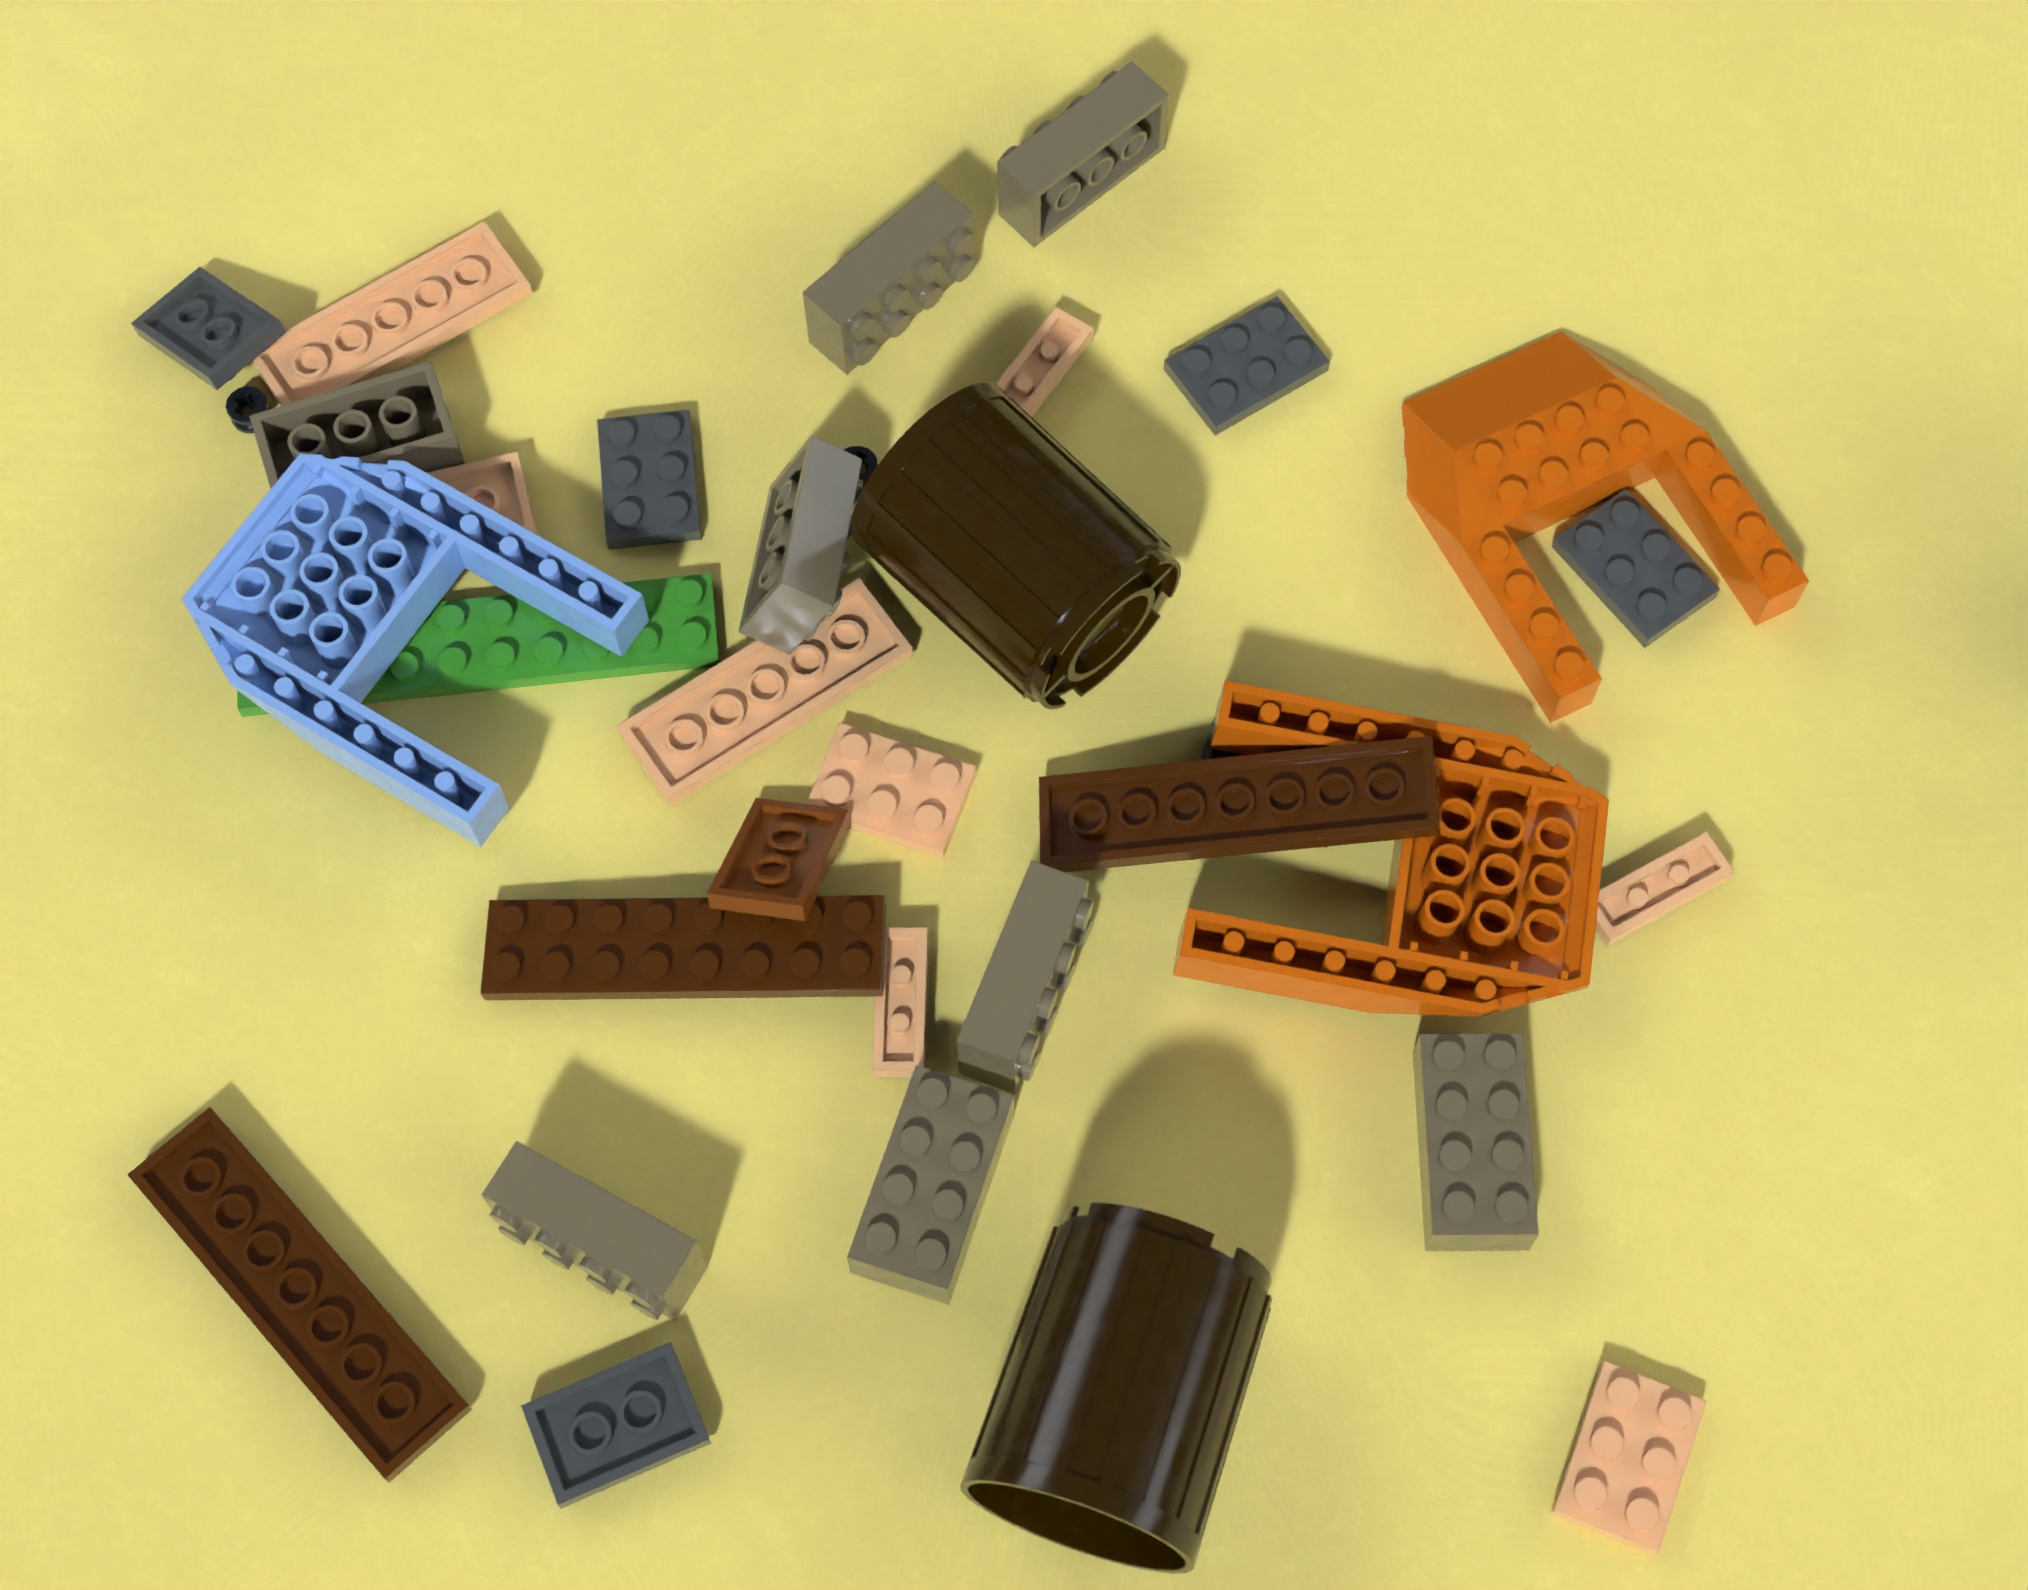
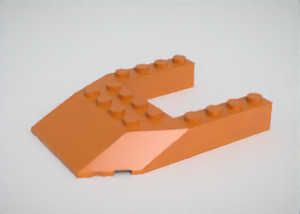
M1562 331L1402 403V421L1405 432L1404 454L1407 464V498L1550 723L1592 704L1602 678L1515 545V542L1613 498L1625 489L1630 490L1656 478L1755 626L1796 607L1809 582L1707 431L1647 382Z
M1225 681L1216 707L1210 749L1241 755H1253L1432 736L1440 836L1394 840L1380 945L1187 908L1179 932L1173 976L1377 1014L1485 1016L1585 989L1590 985L1609 799L1590 786L1579 784L1570 772L1558 764L1553 767L1529 751L1532 746L1517 736Z

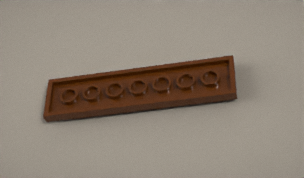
M1432 736L1039 777L1040 864L1063 872L1440 836Z
M884 895L817 896L806 921L711 909L709 908L708 897L489 900L480 994L485 1001L883 996L886 901Z
M211 1107L127 1174L388 1483L472 1410Z

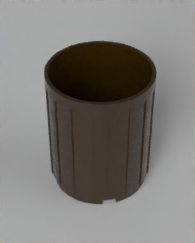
M991 382L976 383L955 392L918 419L898 439L873 471L858 498L851 520V536L853 540L1024 699L1027 697L1032 702H1039L1047 709L1064 707L1066 702L1060 696L1072 689L1080 697L1084 696L1120 666L1143 641L1161 617L1153 607L1162 592L1169 598L1173 597L1181 576V566L1170 553L1172 547L1023 410L1013 398L998 385Z
M1091 1203L1088 1215L1077 1216L1080 1207L1072 1206L1067 1210L1063 1223L1052 1228L967 1464L960 1489L969 1500L988 1513L1015 1527L1058 1545L1134 1568L1162 1573H1187L1194 1569L1202 1537L1271 1310L1272 1297L1268 1295L1272 1279L1263 1264L1241 1248H1236L1234 1257L1231 1258L1211 1247L1215 1234L1190 1223L1156 1212L1111 1203Z

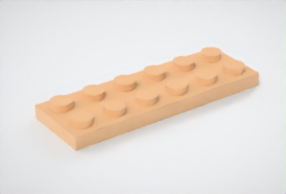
M483 221L285 330L286 333L271 344L266 351L258 355L251 363L280 406L391 373L533 294L526 277L486 222Z
M860 578L840 589L842 597L835 613L831 617L825 616L819 622L814 636L809 641L803 640L790 655L756 640L617 725L619 735L670 807L913 656V649L910 643Z

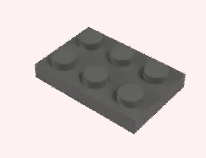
M198 267L131 323L141 338L216 390L232 380L238 372L286 333L278 318L201 267Z
M1278 296L1168 357L1164 360L1163 370L1216 436L1327 372L1330 361Z
M679 410L597 419L605 533L608 549L702 540L690 411Z
M1627 489L1556 536L1552 544V548L1644 648L1714 600L1720 590Z
M671 1342L521 1405L556 1502L560 1508H564L711 1444Z

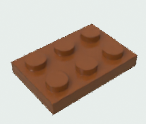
M755 798L707 892L709 908L806 921L851 825L849 809Z

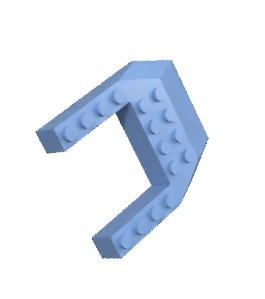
M303 453L297 456L182 597L183 602L232 687L325 756L479 847H482L510 809L500 785L361 704L367 694L465 568L620 657H623L649 622L643 595L640 592L406 461L388 460L387 464L362 463L360 458L341 456L336 459H328L323 455Z

